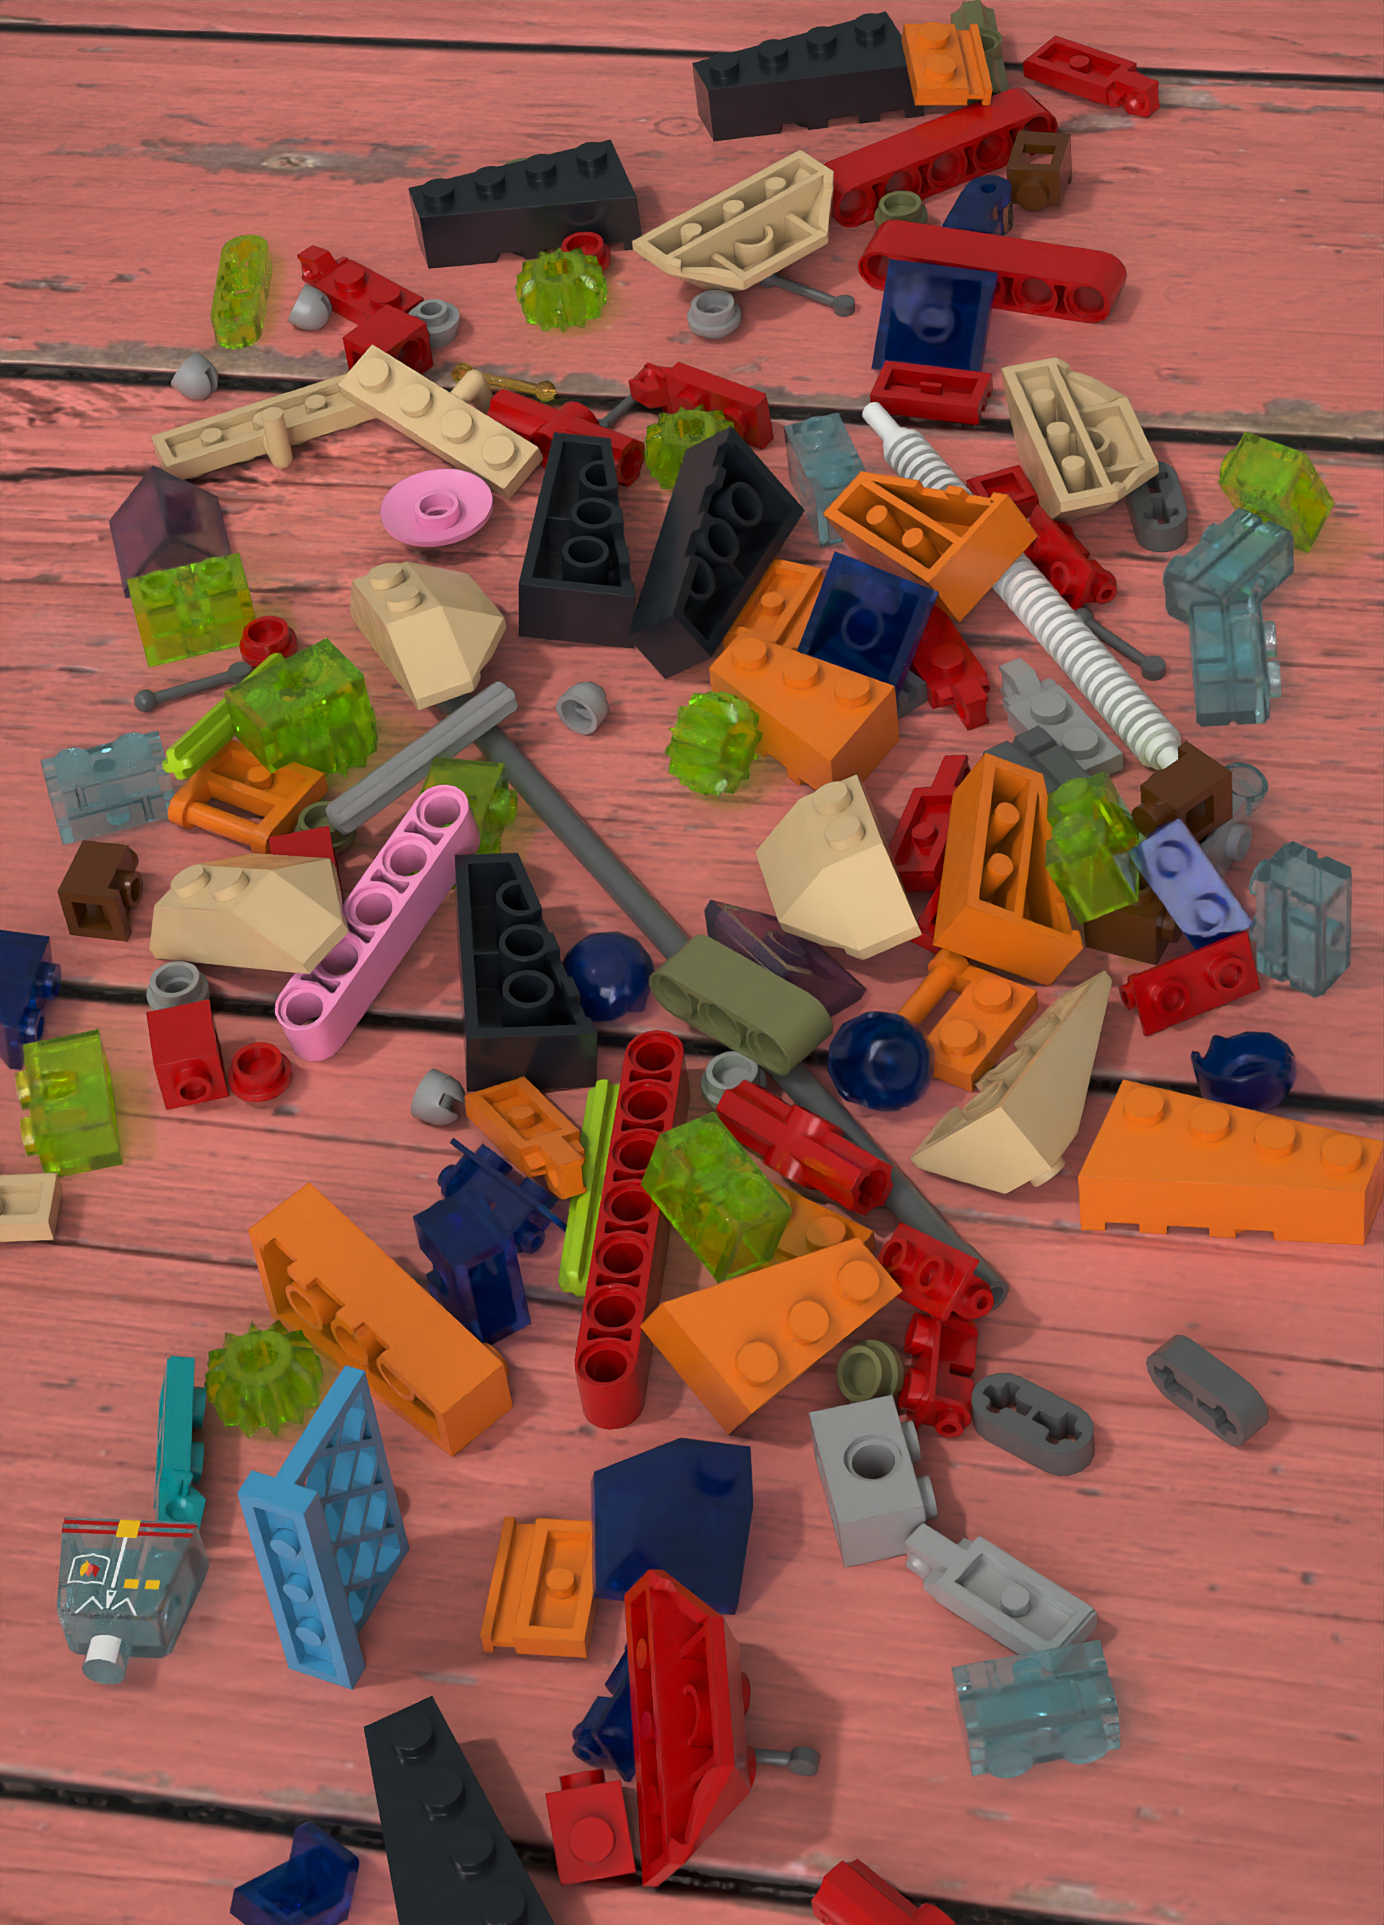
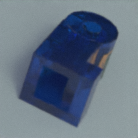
M986 175L971 180L964 190L961 191L942 227L1000 236L1007 234L1013 226L1012 186L1010 182L996 175Z

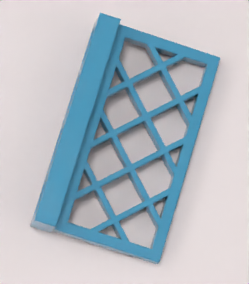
M345 1365L276 1477L252 1470L237 1494L288 1668L353 1690L366 1668L357 1636L407 1554L409 1545L366 1373L363 1370Z

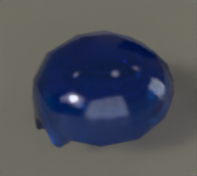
M620 931L590 933L570 948L562 963L568 977L572 976L580 993V1004L586 1018L590 1017L592 1022L614 1021L626 1013L642 1012L645 1010L647 998L651 991L649 976L656 968L652 958L637 939Z
M881 1011L865 1012L843 1023L829 1044L828 1073L838 1093L847 1102L879 1112H899L901 1108H909L920 1101L934 1079V1047L921 1026L902 1015Z
M1245 1031L1228 1038L1214 1035L1204 1057H1201L1197 1051H1192L1190 1055L1198 1087L1204 1099L1262 1113L1274 1109L1281 1103L1296 1083L1298 1075L1297 1061L1290 1046L1270 1032Z

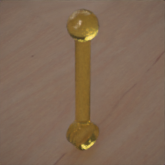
M466 362L457 363L451 372L452 379L458 383L468 371L473 370V367ZM482 372L488 385L535 394L542 402H549L556 395V387L548 380H543L536 384Z

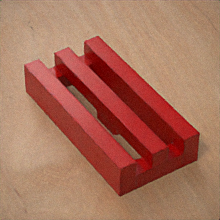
M885 361L870 393V403H880L890 415L979 425L982 419L981 411H985L987 407V397L990 398L993 393L992 373Z

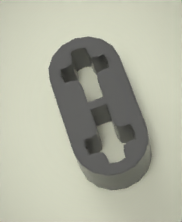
M1157 461L1159 473L1126 496V505L1139 545L1153 552H1169L1184 545L1188 539L1187 507L1174 468L1167 463ZM1148 488H1154L1156 493L1150 494ZM1163 518L1164 524H1158L1156 519Z
M1177 1334L1147 1357L1148 1373L1160 1392L1226 1443L1240 1446L1268 1423V1408L1258 1391L1246 1379L1190 1338Z
M996 1373L985 1377L976 1384L972 1392L971 1401L973 1425L977 1433L986 1441L1044 1472L1056 1476H1069L1081 1472L1090 1465L1095 1455L1094 1425L1089 1414L1082 1408L1021 1376L1011 1373ZM1009 1404L1016 1405V1411L1006 1407ZM992 1406L1001 1409L998 1414L991 1412ZM1068 1434L1075 1436V1442L1065 1439ZM1050 1437L1061 1441L1057 1445L1050 1443Z

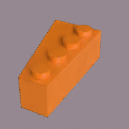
M1123 1079L1078 1175L1081 1230L1106 1231V1223L1109 1222L1139 1224V1233L1167 1235L1168 1226L1209 1228V1237L1236 1238V1233L1253 1230L1271 1231L1275 1241L1364 1245L1384 1197V1141Z
M310 1182L248 1229L271 1317L340 1371L343 1370L345 1365L365 1371L371 1395L452 1458L513 1408L507 1381L509 1368L501 1354L491 1345L481 1343Z

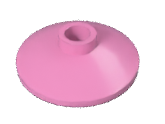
M433 469L411 475L393 486L381 503L380 515L385 530L400 542L419 547L444 546L464 540L480 530L492 514L493 497L486 482L472 473L458 469Z

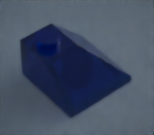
M889 259L871 369L881 371L885 361L982 372L998 274L989 271Z
M835 551L797 652L895 686L897 702L939 592L899 574Z
M678 1438L595 1471L591 1479L593 1598L624 1601L626 1592L649 1569H658L667 1572L717 1613L735 1615L739 1603L753 1511L751 1447Z

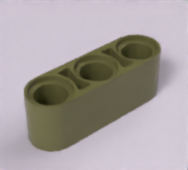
M703 934L695 935L649 976V985L652 993L668 1012L779 1076L787 1075L833 1033L832 1019L818 999Z

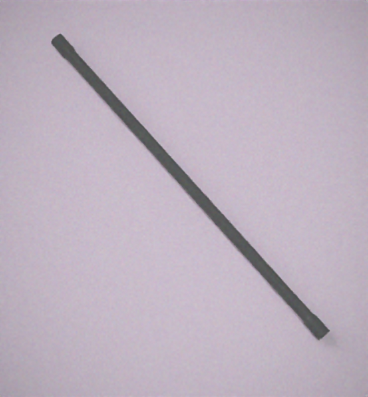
M470 693L435 705L442 713L450 715L472 699ZM498 725L473 742L666 960L690 940L687 934ZM802 1062L787 1075L782 1076L765 1069L795 1104L846 1131L845 1138L893 1166L891 1181L894 1186L884 1204L900 1222L980 1260L973 1274L986 1281L991 1288L994 1297L991 1311L998 1308L1008 1295L1009 1287L1007 1283L973 1246L966 1244L809 1069Z

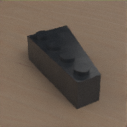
M886 11L877 14H863L855 20L829 27H815L806 33L780 40H766L758 46L731 53H717L709 59L692 63L698 115L713 141L780 134L783 124L791 123L801 127H808V130L828 128L829 119L857 115L859 124L879 122L880 113L898 110L905 111V118L924 116L923 105H915L901 41L902 35Z
M611 139L602 142H586L577 148L552 154H536L527 160L498 167L486 166L478 169L476 172L448 179H432L423 185L408 188L417 240L428 269L496 263L500 253L512 252L515 255L525 257V260L545 258V251L547 249L561 248L565 238L578 232L596 233L602 237L605 244L624 242L625 251L633 250L632 241L642 236L637 196Z
M732 426L686 449L627 638L665 679L713 656L805 511Z
M554 432L519 580V636L634 649V644L627 638L635 613L636 596L630 575V558L624 537V521L618 499V484L611 439Z
M519 854L455 855V908L467 1092H476L521 1077H525L537 1089L595 1087L597 1076V1031L591 1018H586L580 1004L578 988L573 977H568L560 959V947L554 933H549L542 918L541 904Z
M433 1696L364 1726L399 1925H555Z

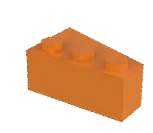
M861 471L823 512L824 517L854 554L932 605L937 606L958 622L963 620L1038 536L1007 494L993 492L991 498L970 495L963 487L948 485L945 491L924 487L919 480Z
M740 632L709 667L716 722L763 758L768 754L786 767L787 777L799 786L807 783L814 790H817L827 783L840 782L856 774L864 783L900 740L895 686L744 632Z
M985 752L953 792L933 945L1050 986L1083 949L1080 931L1072 930L1065 901L1071 896L1067 877H1060L1053 849L1059 841L1042 773Z
M859 1237L661 1303L640 1325V1328L729 1435L880 1312L902 1292V1289Z

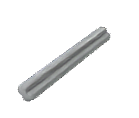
M501 681L493 682L330 802L325 809L329 824L342 835L352 833L515 712L518 707L515 700V692L511 687L507 688Z

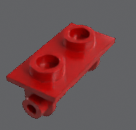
M1035 505L1029 523L1038 536L1024 551V554L1074 611L1082 608L1084 603L1098 602L1099 604H1107L1112 601L1117 593L1115 576L1110 571L1104 570L1097 560H1088L1090 552L1075 537L1072 527L1067 522L1052 520L1040 505Z
M1245 930L1226 938L1214 940L1212 944L1141 973H1133L1128 976L1127 983L1119 987L1120 997L1128 1010L1137 1007L1143 1035L1145 1036L1261 990L1248 933Z
M902 1222L897 1226L891 1239L882 1247L878 1256V1262L902 1289V1292L896 1296L897 1298L944 1322L947 1321L952 1311L966 1319H977L987 1315L993 1307L994 1297L989 1284L973 1274L980 1260Z
M953 1311L946 1322L926 1312L924 1314L917 1312L913 1314L907 1327L903 1346L904 1353L912 1355L911 1367L904 1376L903 1386L898 1397V1407L907 1410L906 1421H913L916 1432L922 1423L935 1427L936 1432L943 1437L954 1438L960 1436L964 1428L971 1423V1401L974 1380L951 1374L950 1371L971 1377L975 1370L979 1329L976 1323L973 1322V1319H966Z

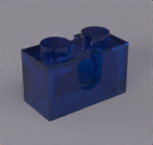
M472 1185L446 1199L435 1202L426 1210L413 1216L419 1247L433 1264V1270L426 1274L430 1295L481 1343L493 1345L531 1324L514 1236Z

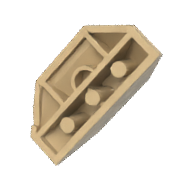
M798 150L633 240V250L665 273L707 291L722 290L732 292L746 290L828 244L834 190V171L802 150Z
M1057 357L1001 368L1018 456L1032 487L1038 495L1039 505L1052 520H1074L1081 516L1104 512L1159 473V464L1125 395L1091 376L1071 371L1070 364Z
M406 561L400 564L385 563L372 568L368 575L352 580L349 608L352 620L418 710L475 691L481 679L480 671L492 658L507 627L504 616L469 573Z
M857 774L840 782L827 783L814 793L799 799L755 851L778 922L783 931L823 946L843 948L847 955L861 960H865L922 935L871 798Z
M250 853L187 867L173 878L171 889L154 905L149 950L155 959L310 974L349 932L347 920L343 915L342 895L336 867L330 858Z

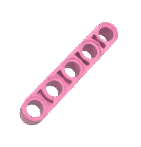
M437 785L425 790L417 798L343 903V915L347 920L349 932L310 974L294 973L279 994L275 1003V1015L293 1052L301 1059L311 1062L323 1061L333 1056L342 1047L455 884V855L475 854L481 843L480 831L464 792L457 787ZM447 823H453L447 827L440 828L441 826ZM419 870H421V871H420L419 873H417V874H414V875H412V876H407L408 874H410V873H412V872H414V871H419ZM381 919H387L385 922L381 924L373 925L375 922ZM353 968L351 971L343 975H337L340 971L344 969ZM319 1017L315 1022L309 1025H302L305 1021L311 1018Z

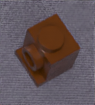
M1018 131L1006 167L1008 203L1011 201V187L1012 204H1019L1025 210L1039 211L1045 206L1061 207L1067 184H1071L1070 134ZM1030 153L1053 154L1051 164L1030 163Z
M1186 741L1178 747V760L1165 769L1156 771L1147 781L1140 785L1141 804L1132 810V819L1138 831L1145 838L1157 841L1178 856L1233 818L1232 771Z
M82 841L57 891L70 935L128 941L131 930L127 916L131 908L138 906L143 890L142 876L140 872L135 871L139 864V858L129 848V845Z

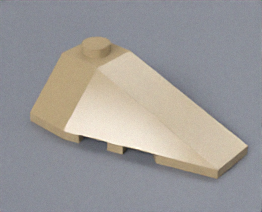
M1105 970L1059 996L1014 1043L1017 1051L1009 1055L994 1069L988 1070L974 1084L980 1092L966 1104L962 1111L958 1106L951 1108L936 1123L910 1157L917 1168L1006 1194L1028 1181L1034 1187H1038L1054 1177L1064 1167L1066 1161L1061 1155L1079 1130L1112 985V979Z

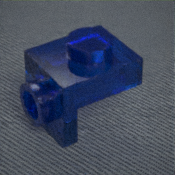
M308 1821L295 1829L288 1861L234 1888L229 1913L244 1925H338L348 1920L360 1865L359 1859L313 1822Z

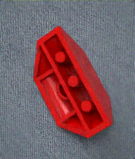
M649 1569L626 1592L624 1603L643 1886L658 1887L685 1864L750 1793L756 1776V1755L753 1747L747 1745L745 1715L750 1704V1681L747 1674L741 1672L739 1645L724 1617L664 1570Z

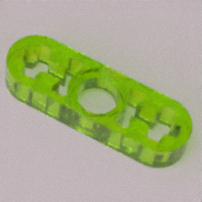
M242 235L235 237L225 243L221 250L210 319L216 342L227 349L248 347L257 342L262 335L272 274V262L268 243L260 236ZM251 289L244 293L233 294V292L239 290ZM235 316L239 317L238 322H236Z

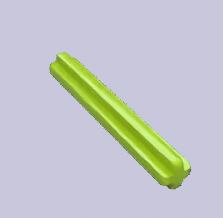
M273 653L267 657L166 750L167 758L162 761L164 771L166 773H173L178 780L189 779L292 683V675L297 671L294 661L285 660L281 653Z
M609 1079L598 1080L595 1087L588 1091L580 1139L581 1145L585 1150L584 1156L586 1161H584L581 1167L583 1184L586 1186L587 1192L571 1197L558 1276V1284L561 1290L574 1293L577 1298L585 1297L620 1086L619 1084H612Z

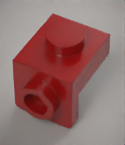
M604 1769L560 1776L561 1791L545 1793L560 1886L637 1873L621 1780L606 1782Z

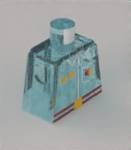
M65 1517L62 1526L57 1612L69 1649L78 1655H85L82 1671L86 1677L101 1684H117L125 1678L130 1657L163 1658L172 1653L209 1569V1562L197 1523Z

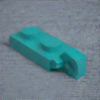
M171 1356L166 1361L158 1400L153 1509H155V1523L190 1524L196 1526L195 1529L155 1528L154 1532L193 1533L191 1538L154 1536L155 1540L167 1539L196 1543L206 1498L192 1486V1484H200L202 1475L204 1443L192 1441V1428H202L206 1387L194 1386L195 1358Z

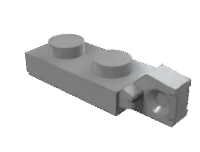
M1020 657L999 666V671L1002 673L1003 686L1000 690L1001 694L1005 697L1002 698V705L1008 714V725L1017 735L1039 725L1095 781L1124 769L1123 753L1060 685L1056 686L1054 680L1048 678L1039 682L1035 670Z
M922 1523L904 1543L907 1550L906 1567L923 1579V1589L935 1598L936 1602L1051 1676L1060 1669L1097 1627V1612L1094 1611L1093 1607L981 1536H978L974 1542L963 1538L956 1544Z

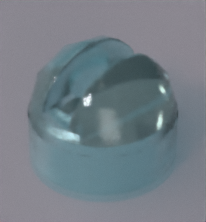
M1243 762L1230 763L1225 767L1232 771V793L1246 798L1247 816H1249L1259 808L1267 794V779L1259 769Z

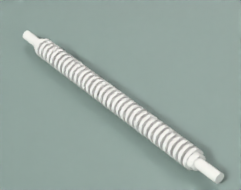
M878 402L869 403L864 408L862 417L884 442V460L898 477L919 480L924 487L945 491L948 485L963 487L968 494L973 495L919 431L900 427ZM1023 552L992 588L999 594L1018 619L1021 620L1040 645L1043 646L1062 671L1066 673L1085 698L1089 700L1091 705L1105 719L1124 744L1128 746L1142 765L1162 770L1178 760V747L1181 745V735Z

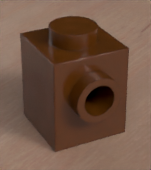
M1106 859L1083 901L1085 947L1158 965L1169 942L1177 943L1180 940L1186 923V906L1179 905V877Z

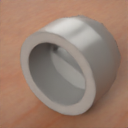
M305 283L287 322L309 331L321 329L331 316L332 305L324 293Z
M195 352L180 366L171 381V386L190 399L203 400L217 389L219 381L218 372L207 358L199 352Z
M578 682L568 688L558 699L556 709L560 719L569 729L576 733L587 735L593 733L605 720L609 711V704L606 700V693L601 686L593 682Z
M433 1068L423 1077L415 1092L411 1105V1114L429 1124L438 1126L450 1124L460 1117L451 1109L455 1101L465 1105V1090L455 1078Z

